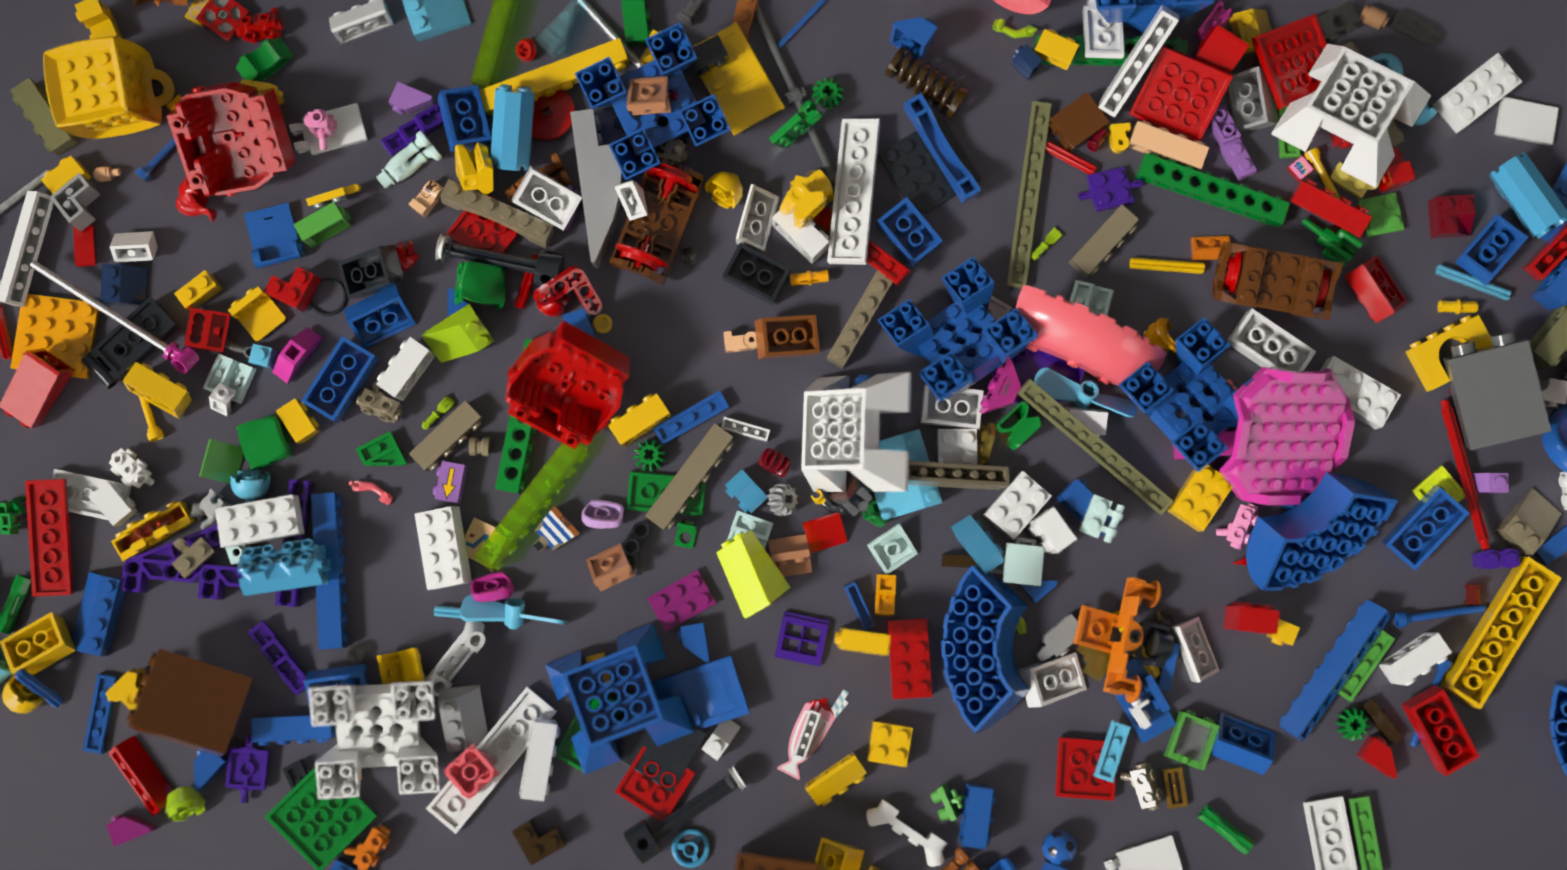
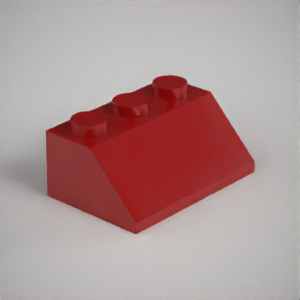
M1377 255L1344 275L1348 285L1354 289L1359 302L1364 304L1368 310L1369 317L1375 323L1395 313L1408 303Z

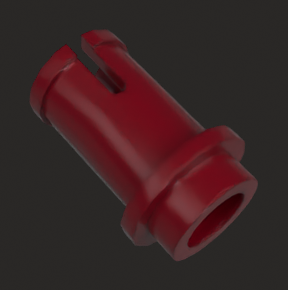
M1103 128L1096 132L1092 139L1087 141V149L1094 153L1099 151L1100 145L1109 135L1108 132Z

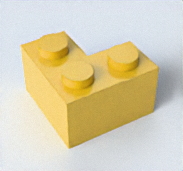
M84 0L75 4L77 9L75 15L80 23L83 22L86 28L90 29V39L101 37L122 38L111 10L101 0Z

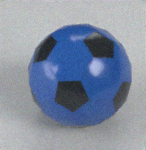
M1053 830L1044 837L1042 851L1049 862L1056 865H1065L1074 859L1077 852V844L1074 837L1067 831Z

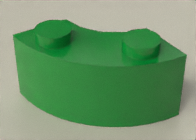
M269 38L257 50L241 56L240 62L235 68L245 80L260 82L282 68L292 58L293 54L280 38Z

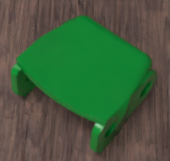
M474 261L460 262L454 288L455 304L459 305L465 298L477 303L494 304L496 311L502 309L505 303L506 292L504 269L498 265Z
M278 414L252 420L236 427L240 445L250 465V470H260L292 457L293 451L284 424Z

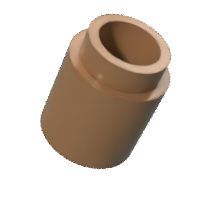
M1365 5L1359 19L1362 20V23L1379 30L1380 27H1385L1389 17H1387L1388 12L1373 5Z

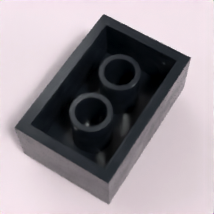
M740 242L722 278L724 281L774 305L791 273V268Z
M395 245L378 246L338 262L348 299L366 297L405 282Z

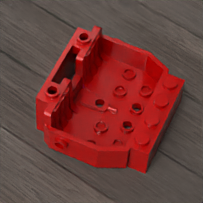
M238 82L206 87L203 85L197 86L175 103L176 109L167 115L191 190L202 188L205 197L212 196L213 194H226L227 197L238 194V192L257 189L278 172L288 170L297 162L274 88L258 90L257 87Z
M563 320L555 332L551 331L532 340L516 362L509 368L505 397L506 402L509 403L507 414L573 449L580 442L589 445L593 441V436L597 435L602 428L607 427L610 418L620 408L624 381L629 376L630 357Z

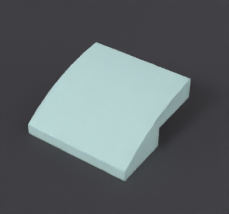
M1076 280L1070 302L1073 306L1076 302L1088 307L1089 311L1097 316L1100 313L1108 316L1114 290Z
M218 353L203 389L213 392L217 385L221 383L234 389L236 395L232 401L242 404L257 369Z
M737 511L728 539L733 541V537L739 532L743 531L745 534L752 530L765 549L773 523Z
M1006 543L1003 582L1041 586L1044 547Z

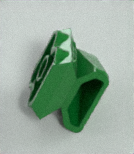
M1024 401L1012 409L996 426L1000 433L1008 434L1007 447H1010L1013 451L1043 424L1040 421V417L1027 418L1029 406Z

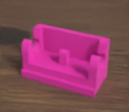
M1222 1L1217 3L1194 36L1200 41L1210 27L1217 24L1224 27L1231 17L1232 10L1224 9Z

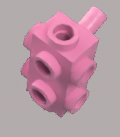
M315 109L313 112L305 114V126L308 127L314 137L319 138V149L326 150L327 137H334V131H337V121L334 120L333 114H328V112L322 109Z
M1247 503V506L1241 504L1234 522H1230L1228 528H1217L1216 535L1227 536L1226 540L1231 542L1230 546L1241 550L1245 544H1248L1250 532L1258 518L1259 512L1257 510L1259 507Z

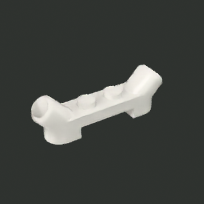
M466 621L461 635L431 673L425 677L424 681H432L434 696H439L440 689H447L452 686L450 682L471 654L473 652L478 653L484 645L485 636L483 632L485 625L481 621Z
M883 799L877 808L866 811L868 824L871 827L887 823L893 826L891 829L897 834L902 835L904 833L909 836L908 841L915 846L920 844L924 847L926 861L929 866L934 867L943 864L944 857L942 851L947 845L945 840L931 831L927 837L923 836L898 819L896 816L899 810Z

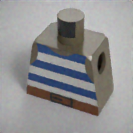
M554 506L535 531L540 538L532 545L540 553L547 546L556 551L581 533Z

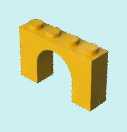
M1468 315L1460 319V324L1455 326L1452 323L1443 328L1444 332L1440 334L1434 332L1426 336L1427 341L1423 343L1421 340L1414 342L1410 345L1411 349L1405 351L1426 392L1450 382L1439 360L1440 347L1446 340L1453 339L1461 343L1475 341L1476 349L1492 346L1490 335L1479 315L1474 317Z
M840 628L839 632H835L834 643L837 644L839 649L888 656L890 635Z

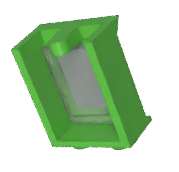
M1189 710L1178 712L1176 725L1173 728L1163 756L1196 769L1205 770L1220 726L1214 724L1215 720L1207 717L1200 719L1196 717L1197 713Z

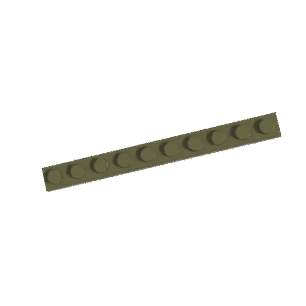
M1032 101L1006 287L1022 289L1023 285L1027 283L1051 103Z
M1030 378L1019 389L1018 395L1157 513L1162 515L1174 502Z

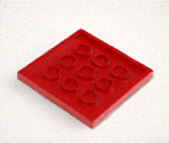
M1316 14L1251 39L1278 110L1289 106L1295 100L1316 92L1321 81L1308 74L1327 45Z
M1162 45L1129 115L1147 121L1154 126L1168 129L1169 132L1175 135L1182 134L1193 142L1195 140L1200 141L1233 75Z

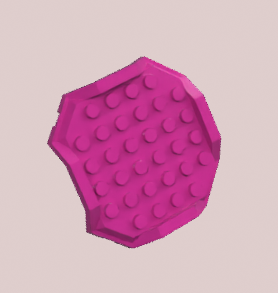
M1262 367L1253 376L1254 380L1249 385H1243L1233 395L1239 417L1232 457L1219 471L1224 479L1230 483L1235 495L1242 501L1264 505H1300L1317 488L1326 472L1333 473L1348 458L1355 425L1351 403L1333 371L1329 368H1325L1322 371H1286Z

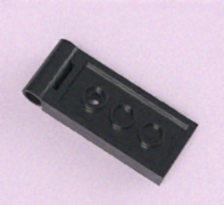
M150 296L126 318L163 342L180 327L168 312ZM119 324L81 359V362L107 389H111L119 380L122 381L135 362L140 364L157 347ZM125 348V352L122 354L121 350Z

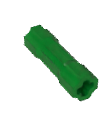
M21 574L16 575L9 596L0 613L1 633L11 634L24 599L32 587L30 577Z
M1206 804L1198 813L1197 817L1209 827H1212L1243 854L1246 855L1254 846L1255 841L1238 830L1210 805Z

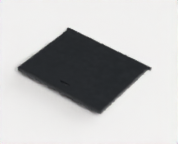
M625 713L620 721H623L625 719ZM692 725L693 733L657 746L645 728L614 740L621 762L629 767L642 747H646L634 770L674 793L675 786L707 733ZM650 761L656 762L660 768L658 775L655 777H649L644 772V766ZM650 763L647 765L646 771L648 774L654 775L657 773L658 768L655 764ZM672 772L675 775L676 783L674 786L667 788L661 784L660 779L663 773ZM665 774L663 776V783L665 785L673 784L674 777L671 774Z

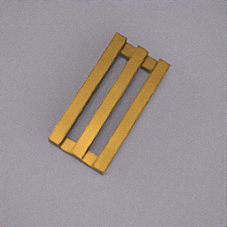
M1182 767L1161 769L1167 808L1173 809L1188 806ZM1174 772L1178 774L1182 803H1179ZM1167 773H1170V779H1171V785H1172V791H1173V797H1174V803H1175V804H1172L1171 793H1170V787H1169V781H1168V775H1167Z

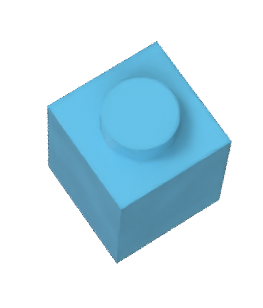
M253 344L248 362L253 365L273 369L278 351L270 347Z

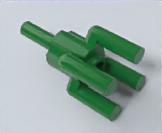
M1307 217L1301 222L1319 236L1316 242L1325 248L1322 255L1330 261L1343 263L1342 270L1347 263L1335 254L1349 262L1358 251L1343 240V238L1358 249L1364 244L1344 229H1340L1337 233L1328 226L1323 230Z

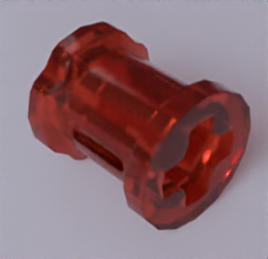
M1464 585V588H1466L1464 604L1482 605L1480 601L1482 585Z

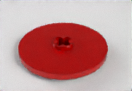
M557 90L554 95L549 97L541 96L535 102L532 137L539 140H553L561 137L572 126L570 112L575 111V105L565 90ZM549 109L551 114H547V116H545L544 112H547Z

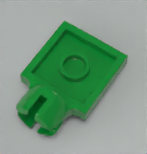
M808 100L799 108L800 113H796L769 140L774 145L788 148L795 143V139L799 135L805 134L810 129L809 126L815 125L824 115L822 111L820 112L816 109L817 105L812 100Z

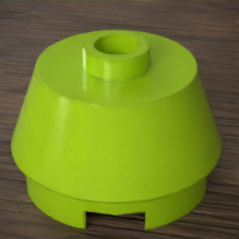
M179 787L168 794L165 813L169 815V819L172 818V821L187 820L186 817L195 813L199 816L205 812L204 804L206 801L200 792L195 790V787Z

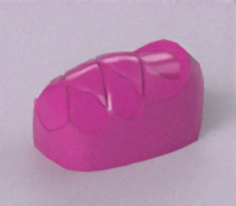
M495 572L474 579L470 583V590L474 601L493 602L511 597L514 585L504 572Z

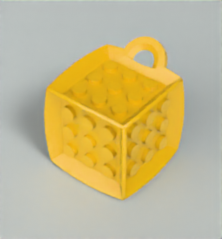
M101 37L81 40L45 51L43 54L46 91L55 125L74 136L90 139L127 135L158 126L162 122V106L169 103L174 96L175 89L171 78L165 72L155 69L150 53L140 45L124 38ZM152 79L162 83L164 91L161 96H154Z

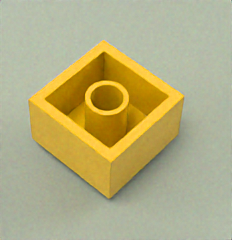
M873 720L867 760L907 767L913 728Z

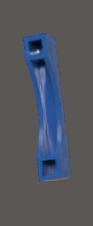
M920 93L906 101L903 107L905 113L961 203L964 204L978 196L981 191L979 185L949 145L923 95Z

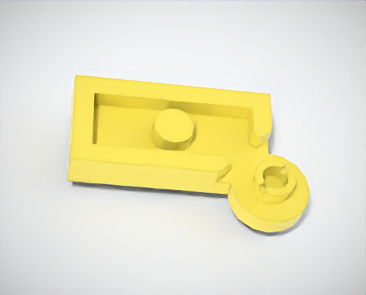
M1341 162L1336 165L1329 176L1334 184L1359 199L1364 196L1367 189H1376L1342 171L1343 164Z

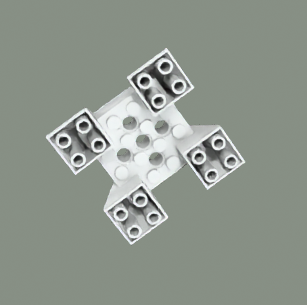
M1327 44L1308 74L1321 81L1318 89L1314 93L1291 102L1271 134L1305 152L1320 128L1353 143L1354 145L1341 170L1376 188L1395 156L1387 128L1394 118L1413 127L1431 95L1416 82L1344 46Z
M911 373L877 374L849 389L850 376L817 378L804 391L802 471L814 492L816 490L821 492H846V472L850 471L874 492H908L909 452L878 449L880 413L910 412Z
M432 681L361 686L309 687L312 726L336 725L338 744L315 762L318 799L359 797L362 768L397 766L399 794L440 792L437 753L420 735L419 720L435 719Z

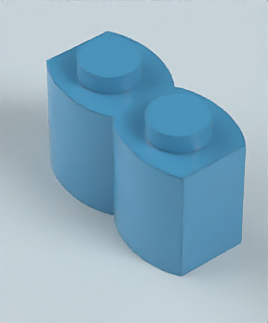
M740 470L725 485L727 488L725 492L732 499L734 497L740 502L738 506L745 513L748 511L752 513L768 498L743 470Z

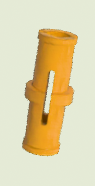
M809 270L806 273L790 274L791 286L802 284L810 286L813 283L829 282L828 270L817 272Z

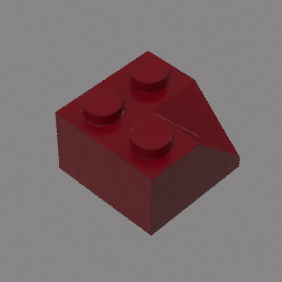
M1474 195L1436 196L1428 201L1431 238L1470 236L1475 217Z

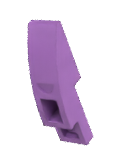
M1225 104L1218 106L1210 121V125L1228 167L1232 168L1238 181L1256 174L1257 169L1240 140L1241 134Z

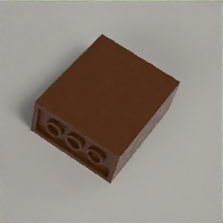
M159 648L157 652L153 651L148 662L151 668L149 671H145L140 683L144 686L142 690L137 691L133 703L136 704L135 709H131L125 722L129 723L127 728L221 757L225 755L253 678Z
M737 850L735 870H818V864L814 860Z

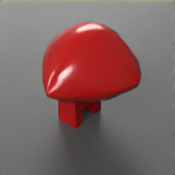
M407 240L405 248L401 241L398 242L396 251L402 272H405L415 265L419 255L413 251V242L411 240Z
M544 293L541 294L542 300L545 299ZM565 294L547 306H541L537 303L538 310L546 316L561 317L564 315V305L570 297Z

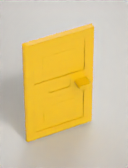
M734 22L731 26L701 42L703 43L719 35L729 55V60H727L724 66L719 68L715 66L710 69L708 74L700 77L710 95H715L732 134L736 136L776 112L785 109V106L738 23Z

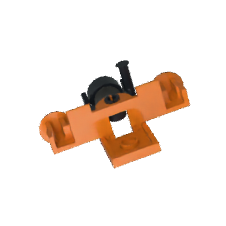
M1135 577L1127 578L1119 615L1082 605L1073 644L1111 654L1103 691L1114 695L1124 694L1126 701L1129 703H1133L1139 698L1142 691V681L1140 676L1136 674L1132 675L1129 679L1126 678V665L1129 654H1126V651H1132L1133 658L1142 661L1143 666L1164 668L1166 660L1170 657L1174 648V637L1172 634L1164 632L1170 631L1171 627L1148 621H1141L1138 624V622L1133 620L1134 616H1137L1142 599L1145 600V605L1148 608L1155 607L1160 601L1162 587L1157 580L1148 584L1142 579ZM1113 627L1124 628L1120 634L1121 642L1110 641ZM1148 627H1151L1155 630H1153L1147 638L1145 644V653L1147 657H1144L1142 653V642L1146 630L1148 629Z

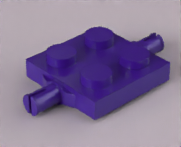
M1124 167L1087 175L1089 189L1086 192L1078 193L1079 201L1090 198L1094 203L1096 213L1118 208L1121 205L1127 206L1134 203L1131 193L1132 189L1142 187L1141 179L1130 181L1127 178Z
M246 735V747H231L228 753L225 788L240 790V803H248L249 791L266 790L270 750L255 748L254 742H252V735Z

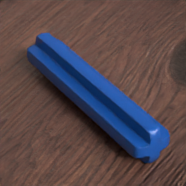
M20 669L15 673L18 681L53 707L57 708L63 703L62 697L25 669Z

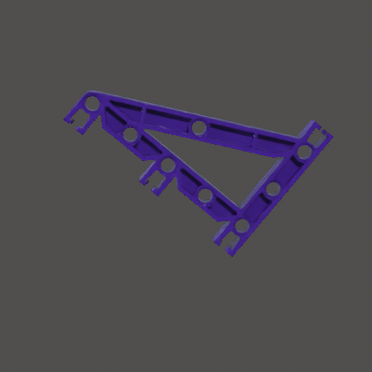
M289 480L288 495H297L300 481ZM303 481V484H305L303 496H299V500L303 503L301 514L305 534L283 538L282 545L285 542H291L294 538L297 540L307 539L311 494L314 482ZM218 525L183 538L190 547L201 537L213 549L221 547L220 540L216 541L214 539V535L218 531ZM171 542L127 559L123 565L120 591L146 593L148 578L189 583L199 582L197 598L223 600L224 584L226 586L240 587L239 579H242V573L238 574V567L202 564L187 578H184L179 572H177L176 576H173L171 573L174 567L172 563L183 553ZM138 563L139 570L135 573L133 565ZM213 569L216 571V578L214 580L210 578V572ZM133 576L137 577L136 589L131 588ZM210 583L214 584V596L207 595ZM301 588L276 592L275 605L299 607ZM286 591H291V603L287 605V602H284Z

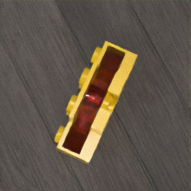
M177 500L166 506L168 509L163 512L160 510L155 512L153 510L144 515L145 519L139 522L137 520L127 525L128 529L116 534V539L111 542L122 561L143 553L195 523V518L189 516L191 512L186 503L178 502Z

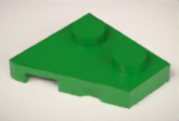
M391 431L356 448L364 466L408 465Z

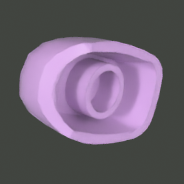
M591 500L582 511V522L587 527L617 528L622 524L624 508L615 502Z

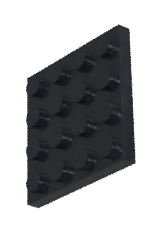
M939 117L936 121L949 145L962 164L972 174L975 181L979 183L982 180L944 117ZM917 131L878 153V157L903 198L907 197L921 215L926 214L956 196V193Z

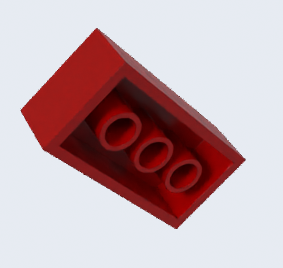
M1308 178L1305 181L1300 179L1289 198L1291 202L1358 237L1362 236L1372 219L1369 215V210L1360 205H1357L1356 208L1351 206L1353 202L1342 196L1339 199L1334 197L1335 193L1325 187L1322 190L1317 188L1318 184Z
M927 619L887 621V634L890 635L889 664L892 699L932 697Z
M1434 685L1401 704L1436 771L1448 776L1480 757L1444 689Z

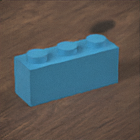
M968 515L951 527L957 540L984 574L1004 562L1001 555L1004 553L998 543L994 544L992 542L994 540L988 531L984 532L982 530L984 527L978 519L974 520L971 515Z

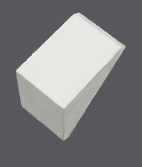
M634 180L615 185L617 194L630 221L648 215L642 187Z

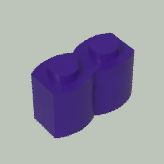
M1515 549L1476 551L1472 553L1473 567L1476 569L1515 568L1520 565V554Z

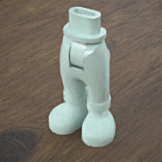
M420 130L416 134L415 142L409 143L407 147L397 153L387 163L385 168L381 169L382 173L376 176V178L384 188H387L391 184L395 185L411 176L423 163L428 161L427 159L433 158L439 161L443 157L428 137ZM422 147H426L422 152H419L417 156L408 161V159L412 157L415 153H417L419 149H421Z

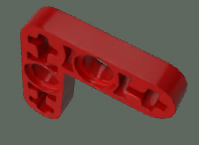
M571 266L537 288L533 295L534 300L539 305L547 306L573 289L581 305L589 314L596 315L602 310V302L584 271L577 266ZM574 272L578 273L576 279L573 278ZM562 281L564 283L563 288L558 291L555 290L556 283ZM583 286H588V292L585 295H580V289ZM549 288L554 292L553 295L548 290ZM542 293L545 294V299H544V300L541 299V298H542V297H541V294H542ZM588 299H591V301L595 303L594 309L591 308V304L588 301Z

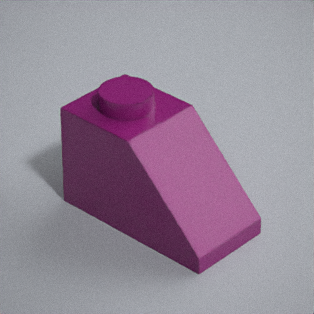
M123 814L111 818L112 822L106 824L114 847L157 829L154 824L132 815L124 817Z

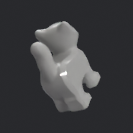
M211 488L209 494L200 503L192 504L189 516L195 517L200 521L206 514L208 519L201 524V529L204 530L217 521L215 508L231 505L227 501L224 502L222 500L224 497Z

